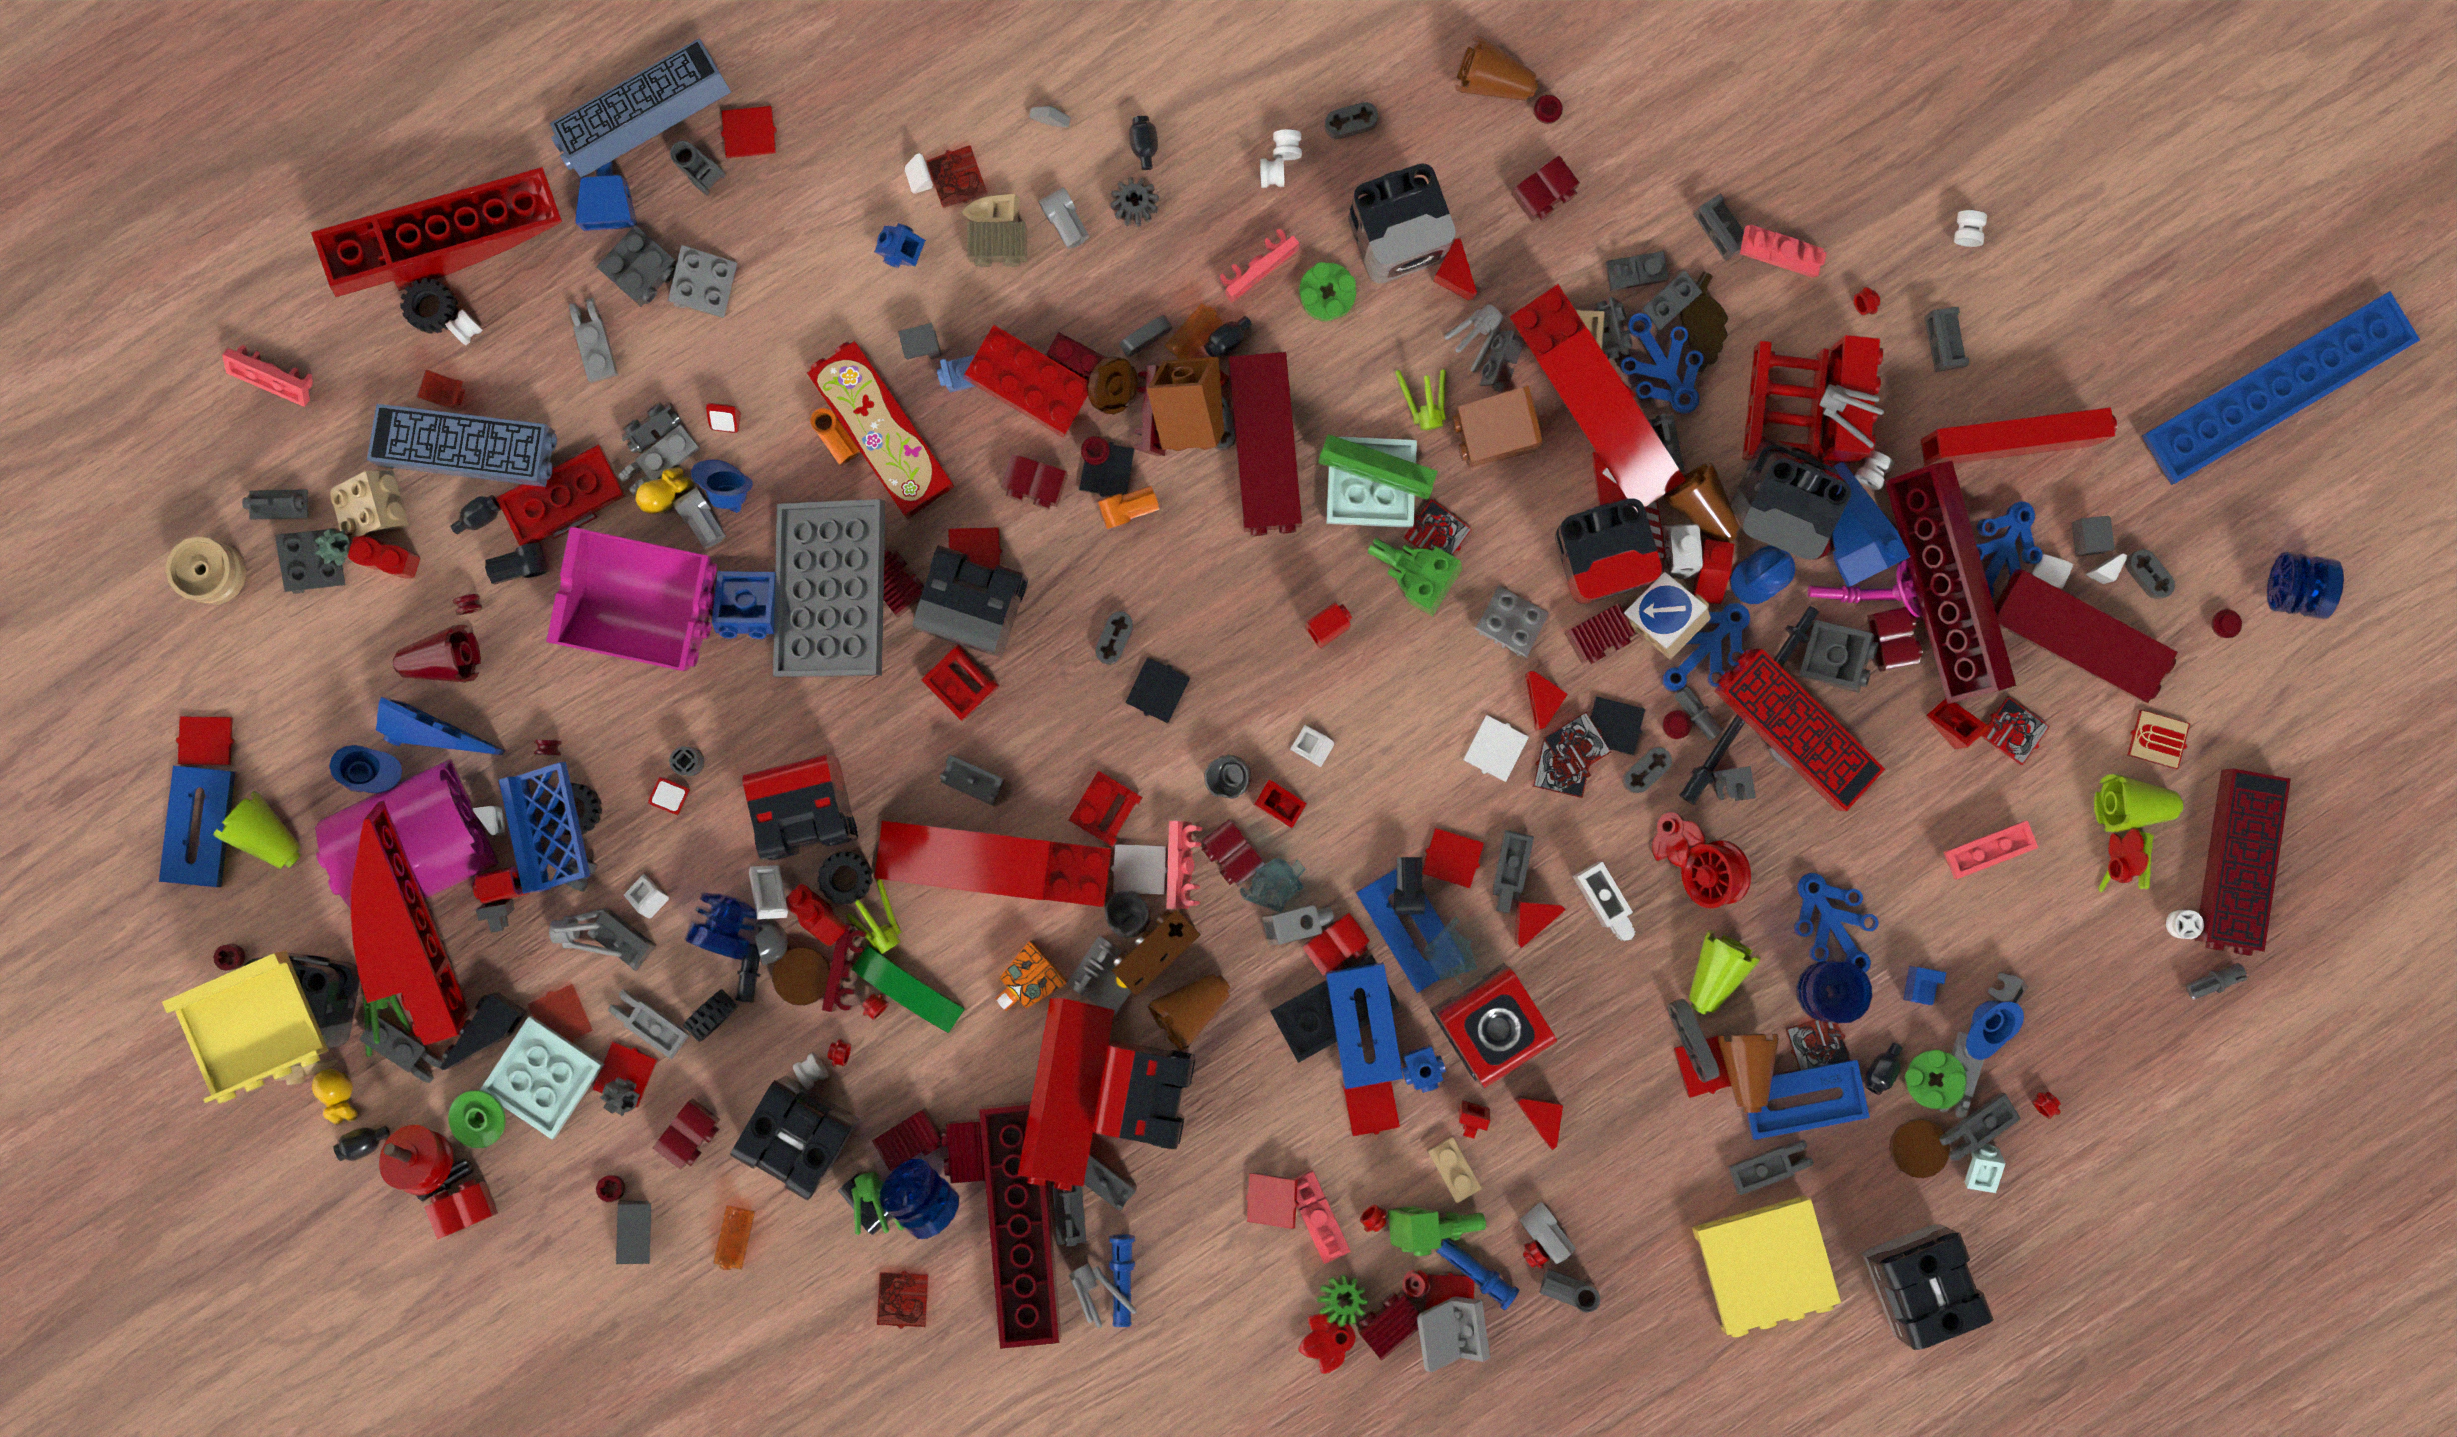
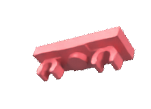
M1751 224L1745 226L1740 249L1741 255L1812 278L1819 276L1820 266L1824 265L1827 253L1823 252L1824 248Z
M1278 229L1276 234L1281 241L1278 244H1273L1266 238L1264 243L1271 253L1269 252L1264 257L1261 254L1256 256L1248 264L1250 268L1247 269L1245 274L1241 276V270L1235 264L1231 266L1232 271L1236 274L1234 279L1229 280L1222 273L1220 281L1227 287L1226 297L1230 302L1233 303L1299 250L1298 240L1294 236L1286 240L1284 231Z
M244 345L240 346L237 351L227 348L222 354L227 374L303 407L310 401L308 389L313 385L312 374H308L304 379H299L298 368H293L289 374L285 373L274 364L261 361L260 352L258 351L250 357L246 356L248 353Z
M2027 820L1944 851V855L1954 879H1959L2039 847Z
M1169 821L1167 909H1189V906L1200 904V901L1190 898L1191 890L1200 889V885L1190 884V880H1192V873L1194 871L1191 847L1197 848L1201 846V842H1194L1192 840V833L1194 831H1202V827L1192 825V822Z
M1309 1171L1295 1178L1298 1179V1209L1323 1263L1326 1264L1351 1252L1314 1171Z

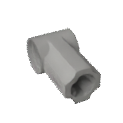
M1064 187L1038 201L1048 221L1054 224L1059 236L1068 249L1083 244L1089 238L1086 229L1075 212L1074 203Z
M698 487L673 502L675 509L684 522L690 525L703 548L707 549L714 546L726 537L724 530L710 510L712 509L710 503Z
M1542 1202L1538 1203L1519 1219L1532 1238L1538 1240L1545 1252L1556 1264L1566 1260L1576 1249L1556 1224L1557 1220Z

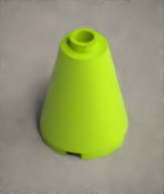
M2107 774L2099 782V784H2103L2101 792H2095L2094 796L2096 820L2099 824L2105 825L2106 828L2104 830L2106 832H2120L2175 820L2183 810V800L2176 791L2119 774Z
M256 791L251 792L253 799L251 801L248 798L242 800L222 822L225 825L223 827L224 830L221 832L216 829L213 835L219 840L279 869H282L285 865L291 868L302 856L298 852L301 846L262 796Z
M1708 930L1705 935L1688 998L1692 1002L1691 1007L1704 1015H1707L1708 1011L1715 1013L1761 959L1759 955L1750 956L1753 950L1724 934L1721 939L1714 937L1716 931Z

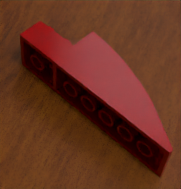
M540 167L311 232L329 287L335 297H339L394 281L398 290L401 291L407 286L413 287L412 282L416 280L422 282V278L431 280L446 276L505 252L562 223L544 169Z
M1559 284L1509 316L1627 499H1638L1643 503L1644 507H1647L1686 481Z
M380 801L363 820L351 883V928L356 965L366 1002L369 1003L402 993V1005L406 1011L409 1010L412 1016L414 1034L421 1038L423 1045H428L459 1035L470 1011L385 802Z
M882 821L874 878L987 894L1105 907L1112 849Z

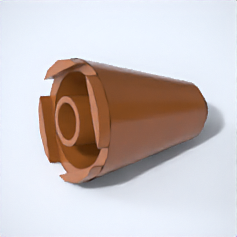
M1476 35L1472 39L1477 43L1474 48L1468 47L1463 56L1457 73V78L1461 80V86L1455 85L1456 91L1525 101L1529 96H1534L1539 83L1538 80H1535L1536 73L1484 37Z
M1706 463L1686 473L1684 475L1686 481L1676 489L1674 488L1665 494L1664 499L1692 524H1698L1700 531L1709 539L1730 543L1738 536L1736 532L1740 528L1714 465L1712 463H1709L1708 466Z
M1210 974L1152 1000L1148 1004V1010L1159 1028H1163L1169 1034L1167 1038L1180 1051H1183L1190 1046L1230 997L1228 990L1231 988L1223 976L1219 975L1216 977L1214 974Z
M1765 1034L1731 1035V1041H1725L1724 1035L1718 1036V1042L1737 1107H1743L1744 1113L1762 1112V1107L1768 1106L1779 1040L1778 1034H1772V1040H1766Z

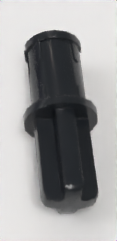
M748 943L744 945L741 970L737 971V974H740L735 997L736 1001L754 1003L757 977L761 976L758 973L760 955L757 944Z
M465 1158L457 1161L452 1165L447 1179L439 1188L429 1194L416 1196L420 1201L424 1202L444 1189H451L453 1183L473 1172L474 1169L471 1162Z

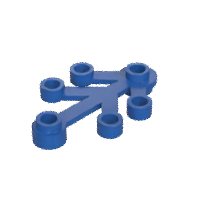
M1643 313L1633 315L1628 322V331L1632 336L1640 338L1656 365L1638 362L1633 357H1627L1620 365L1622 373L1625 375L1637 373L1667 381L1671 390L1653 387L1650 382L1643 381L1636 387L1637 397L1643 400L1655 398L1668 401L1675 411L1682 414L1694 411L1700 400L1699 393L1694 388L1698 368L1703 363V355L1695 350L1686 355L1685 364L1687 370L1683 384L1676 374L1683 343L1688 338L1687 329L1677 326L1671 331V346L1668 358H1666L1650 332L1652 322L1649 316ZM1638 321L1642 322L1644 324V330L1636 331L1634 329V323ZM1677 330L1682 331L1684 339L1676 340L1674 332ZM1691 355L1699 357L1697 365H1692L1689 362ZM1625 362H1633L1635 365L1634 370L1627 371L1624 367ZM1643 385L1648 386L1650 389V393L1646 396L1642 395L1639 391V388ZM1680 395H1687L1690 399L1689 403L1686 405L1681 404L1679 401Z
M2016 502L2008 508L2006 515L1994 519H1981L1977 524V531L1982 536H1992L1998 529L2009 526L2004 537L1976 544L1981 560L1984 558V555L1995 552L1985 572L1991 598L1994 596L1993 584L2005 560L2010 577L2016 568L2021 569L2015 545L2018 535L2023 546L2022 560L2027 564H2037L2042 559V551L2039 547H2035L2030 528L2035 520V511L2027 502ZM2021 512H2023L2024 515L2023 520H2021L2020 517ZM1987 522L1990 525V529L1988 532L1985 530V525ZM2031 551L2034 552V558L2032 560L2030 558Z
M1731 603L1722 612H1709L1711 619L1707 623L1720 625L1713 632H1697L1686 643L1701 645L1678 668H1670L1664 673L1662 683L1668 691L1677 692L1681 690L1687 682L1686 676L1708 653L1710 655V673L1708 674L1707 681L1712 687H1718L1719 684L1712 681V674L1718 673L1722 676L1725 673L1722 670L1721 640L1728 633H1730L1731 651L1727 656L1728 663L1734 667L1739 664L1732 660V654L1739 653L1742 655L1744 653L1742 650V630L1747 627L1750 621L1749 611L1744 605ZM1731 613H1738L1741 617L1740 621H1732ZM1678 674L1681 679L1680 683H1672L1670 676Z
M1805 874L1799 879L1797 884V891L1803 902L1799 919L1794 924V931L1802 937L1812 934L1814 927L1810 919L1814 905H1816L1821 915L1814 945L1809 950L1811 959L1823 962L1828 958L1829 950L1826 946L1831 929L1846 953L1844 961L1846 969L1853 974L1866 973L1871 965L1870 958L1865 952L1858 951L1841 922L1860 926L1864 931H1874L1879 924L1877 917L1873 914L1860 915L1832 908L1826 897L1844 900L1848 906H1858L1863 901V895L1857 889L1844 890L1828 886L1825 879L1819 874ZM1812 882L1817 885L1815 893H1811L1808 889L1809 884ZM1851 892L1857 894V901L1855 903L1849 901L1848 897ZM1867 917H1870L1873 921L1870 928L1864 925V920ZM1803 922L1808 925L1806 933H1801L1799 930V926ZM1818 947L1822 948L1824 952L1821 958L1815 956V950ZM1858 957H1861L1864 961L1861 968L1855 966V960Z

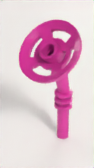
M1906 560L1899 562L1897 566V584L1893 585V588L1860 589L1858 586L1847 587L1846 585H1843L1841 588L1810 585L1807 591L1808 597L1840 599L1843 603L1847 601V603L1853 602L1858 604L1859 601L1897 599V601H1903L1906 608L1915 617L1923 616Z

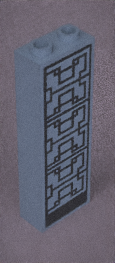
M699 38L551 122L550 126L555 134L551 139L560 153L564 151L560 157L569 170L574 168L582 178L726 96L731 91Z
M376 404L367 461L379 467L546 487L547 479H550L552 475V463L550 460L552 451L555 450L557 445V436L555 430L546 424Z

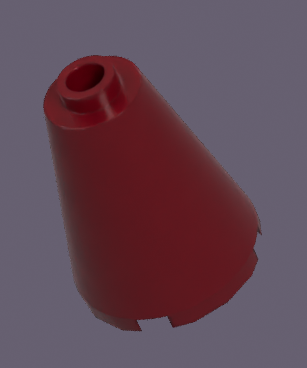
M453 625L397 650L393 658V667L403 678L462 683L471 682L479 674V672H475V667L477 664H481L480 648L473 632L467 633L464 629L467 627L466 625Z

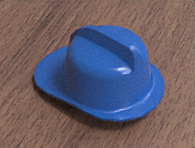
M721 460L700 461L691 470L692 479L706 491L708 500L714 507L729 509L735 513L740 512L741 506L747 498V492L753 487V482L748 476L744 475L733 465Z
M1772 545L1765 546L1743 560L1733 570L1731 589L1740 601L1747 604H1760L1788 586L1795 574V562L1789 552Z
M358 745L344 746L337 750L331 757L329 764L331 775L337 782L344 785L350 791L359 793L386 792L397 785L402 775L401 764L394 756Z
M1986 1001L1980 1004L1972 1015L1971 1027L1966 1039L1968 1054L1978 1060L1987 1059L1995 1054L2022 1027L2024 1020L2022 1008L2017 1003L2011 1001Z

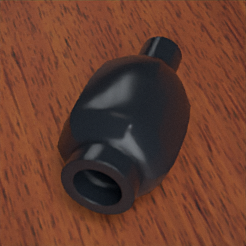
M1137 116L1132 118V125L1129 128L1131 148L1135 156L1140 159L1142 170L1153 169L1152 157L1158 149L1156 127L1149 122L1148 116Z
M1244 316L1238 322L1231 321L1218 327L1209 335L1208 343L1204 345L1206 352L1211 357H1224L1242 342L1244 331L1252 325L1250 319Z
M493 495L489 497L479 496L466 504L460 511L459 520L451 525L452 531L458 535L466 529L478 530L495 520L498 511L501 510L496 497Z
M1892 1042L1887 1052L1879 1054L1874 1059L1865 1076L1867 1081L1866 1089L1874 1094L1881 1095L1883 1091L1893 1086L1901 1068L1898 1056L1903 1048L1900 1045Z
M386 1125L376 1130L371 1128L353 1130L340 1137L339 1143L333 1146L334 1153L339 1161L345 1159L356 1161L374 1152L378 1148L380 1140L390 1136V1131Z

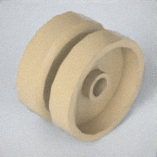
M197 536L185 539L173 548L167 558L165 570L168 583L176 593L189 600L213 605L228 602L237 596L245 584L247 572L244 559L236 549L226 543Z

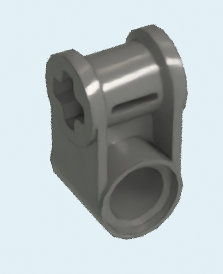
M679 141L672 146L670 150L672 161L704 195L708 196L710 193L709 189L719 178L726 176L711 159L705 157L688 141ZM691 152L692 158L688 162H679L681 154Z

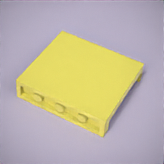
M287 951L273 953L162 1002L166 1013L176 1012L211 1094V1096L203 1099L205 1103L216 1099L218 1104L237 1097L235 1091L244 1087L246 1092L265 1085L263 1079L272 1075L274 1080L293 1073L292 1066L301 1063L302 1068L314 1064L320 1061V1054L329 1051Z
M1803 1195L1692 1227L1695 1239L1699 1241L1722 1320L1723 1325H1720L1725 1334L1732 1337L1744 1336L1749 1333L1748 1329L1760 1327V1329L1772 1328L1777 1325L1776 1321L1788 1319V1321L1800 1320L1805 1317V1313L1815 1310L1816 1313L1828 1312L1834 1309L1833 1305L1841 1303L1810 1198Z

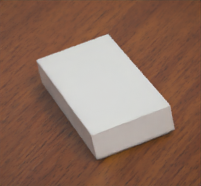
M780 866L750 867L749 876L757 919L787 918L788 909Z

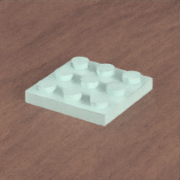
M1339 437L1416 463L1417 440ZM1329 467L1326 524L1413 528L1415 496Z
M530 1016L480 1090L490 1093L504 1108L550 1139H554L604 1064L533 1016Z

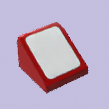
M714 403L706 404L708 423L711 430L732 433L739 431L741 412L735 406Z
M659 777L648 800V804L678 816L690 789L667 778Z

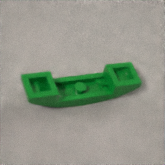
M870 945L866 946L851 969L881 992L947 1033L951 1031L965 1010L964 1007L944 994L932 989Z

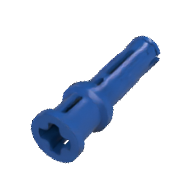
M1130 1234L1109 1236V1242L1112 1243V1260L1109 1261V1267L1113 1271V1285L1131 1303V1270L1135 1267V1261L1132 1260V1243L1135 1242V1236ZM1113 1295V1326L1130 1327L1132 1325L1131 1312Z
M1445 1238L1441 1242L1442 1248L1436 1250L1438 1254L1479 1285L1482 1294L1487 1293L1500 1303L1502 1310H1506L1518 1295L1519 1288L1516 1286L1511 1287L1499 1277V1272L1488 1270L1466 1251L1457 1246L1450 1238Z

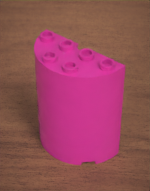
M570 527L560 572L561 584L555 596L546 642L687 671L691 666H696L703 639H708L710 636L712 624L708 620L710 611H713L715 593H713L717 564L713 563L710 556Z
M452 759L412 776L386 792L376 793L325 817L315 827L319 848L316 858L321 867L326 868L330 877L328 884L331 891L335 895L340 894L350 909L351 883L363 820L380 801L385 802L424 899L499 864L480 820L472 811V803Z

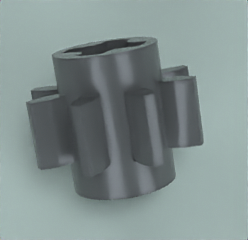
M617 1077L616 1081L606 1084L602 1096H600L606 1102L603 1108L611 1114L616 1112L621 1116L625 1112L634 1109L638 1097H640V1094L634 1091L637 1085L629 1079L624 1081L620 1077Z

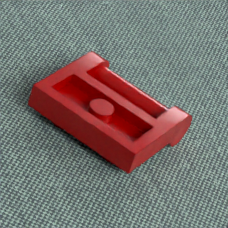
M958 644L921 680L963 722L1000 685L994 679L990 680L964 653L965 649ZM956 661L982 687L977 694L949 667L953 662Z
M1098 771L1068 821L1113 847L1117 841L1115 839L1135 804L1139 805L1143 797ZM1118 794H1121L1126 798L1106 832L1098 827Z

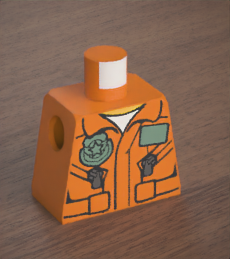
M1031 940L1000 976V980L1007 988L995 999L1005 1011L1011 1008L1018 1000L1027 1009L1064 986L1068 981Z

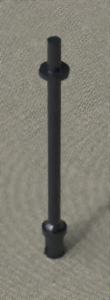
M1809 606L1795 627L1787 625L1785 628L1790 635L1774 658L1781 667H1783L1799 641L1807 643L1810 640L1805 632L1819 613L1814 607ZM1738 714L1703 766L1694 767L1692 770V777L1679 794L1688 803L1695 805L1706 786L1713 783V770L1745 724V721Z

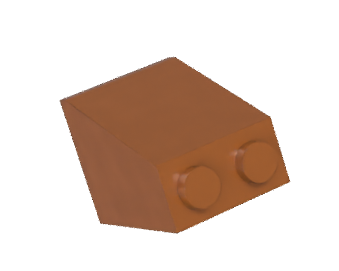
M1218 357L1163 360L1147 387L1162 450L1173 449L1174 451H1183L1187 448L1208 450L1217 447L1224 434Z
M1529 385L1458 406L1455 416H1452L1455 433L1460 432L1462 443L1458 445L1462 461H1467L1468 467L1533 453L1543 442Z

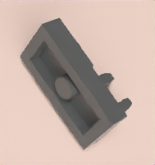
M1664 251L1609 260L1605 263L1610 291L1667 282L1669 279Z

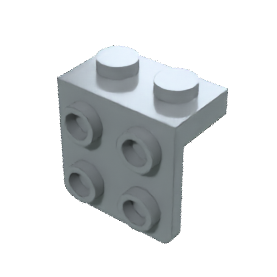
M1454 1296L1418 1315L1417 1322L1426 1371L1434 1372L1459 1358L1481 1362L1490 1358L1482 1300Z

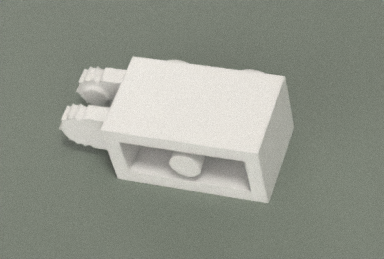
M1596 862L1574 875L1573 879L1602 927H1610L1613 934H1616L1615 937L1621 941L1631 940L1636 931L1632 928L1633 925L1627 916L1632 914L1633 911L1604 863Z

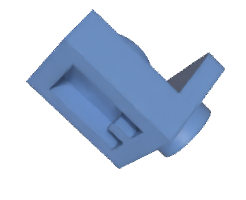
M975 355L951 361L941 359L942 368L937 369L941 386L946 385L950 393L975 387L963 379Z

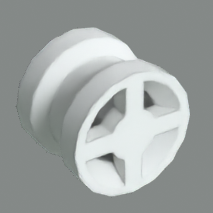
M1285 129L1273 133V141L1276 142V148L1273 150V157L1275 159L1296 160L1302 157V150L1299 148V142L1301 141L1300 131Z
M1260 158L1261 188H1267L1270 184L1284 187L1283 158H1277L1275 161Z
M464 309L458 312V317L454 321L449 320L445 324L464 345L470 343L471 337L474 334H480L483 331L482 327Z
M2175 910L2168 915L2166 928L2170 935L2175 938L2194 939L2202 933L2204 922L2199 913L2195 911Z
M814 1052L809 1054L804 1062H797L793 1065L797 1078L806 1089L814 1087L815 1082L819 1079L824 1080L829 1077L827 1069Z

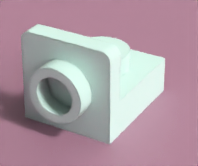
M1987 1143L1977 1151L1973 1150L1970 1152L1972 1160L1964 1182L1968 1189L1996 1193L2006 1163L1999 1148Z

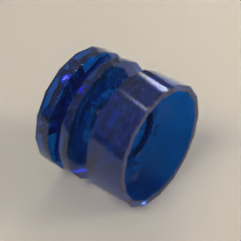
M2294 552L2281 553L2275 560L2268 578L2267 602L2269 608L2279 613L2286 612L2293 615L2300 612L2304 617L2329 618L2336 610L2343 592L2344 572L2341 562L2336 559L2319 556L2310 559L2306 554L2297 555Z
M702 892L700 900L711 905V907L697 906L695 911L705 916L706 921H691L684 940L702 949L726 957L743 960L750 941L740 935L739 932L740 929L748 931L755 929V925L744 920V918L757 919L756 910L749 906L747 902L722 893Z
M1847 961L1816 962L1803 971L1796 986L1797 1000L1802 1010L1811 1018L1821 1022L1851 1023L1865 1014L1872 1000V985L1867 974L1859 966ZM1827 987H1830V991L1833 993L1832 997H1828Z
M910 1159L900 1164L889 1174L880 1190L879 1200L882 1208L893 1219L899 1221L900 1225L917 1239H928L939 1234L953 1220L959 1207V1195L956 1189L948 1181L940 1177L939 1173L928 1162L922 1159Z

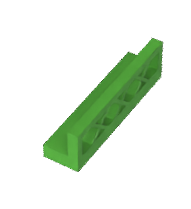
M1330 434L1327 435L1318 462L1319 464L1426 500L1431 495L1438 472L1437 470Z

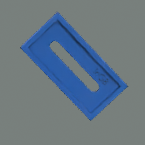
M173 766L159 882L222 887L227 843L219 840L213 834L216 829L221 832L224 830L223 827L225 825L222 822L231 813L236 772ZM198 788H203L206 797L203 804L199 836L200 846H198L196 862L191 864L188 862V850L195 794Z
M1395 868L1356 892V895L1416 993L1467 962L1426 895L1424 915H1410L1434 954L1433 959L1430 961L1424 960L1400 919L1394 914V910L1388 901L1389 895L1394 893V888H1396Z
M1384 963L1325 972L1345 1089L1403 1079ZM1357 988L1364 989L1375 1052V1059L1371 1063L1364 1060L1354 1000V991Z
M1852 1059L1774 1074L1772 1076L1768 1102L1772 1099L1835 1087L1842 1089V1096L1837 1099L1773 1111L1769 1110L1767 1106H1763L1762 1112L1747 1113L1752 1139L1757 1140L1870 1118L1858 1060Z

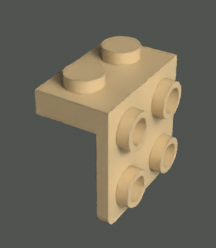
M393 470L364 471L333 487L330 491L339 530H345V535L349 540H353V537L367 536L377 530L402 529L409 525Z

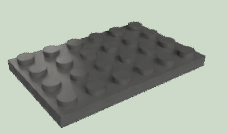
M870 499L777 504L773 677L882 676L885 500Z

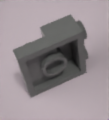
M635 225L596 267L642 307L645 303H650L657 296V290L664 282L668 283L673 279L677 262Z
M1815 620L1799 675L1802 678L1827 683L1833 687L1859 693L1861 686L1867 687L1871 671L1866 670L1869 659L1874 660L1876 657L1878 643L1874 642L1875 637L1873 633Z

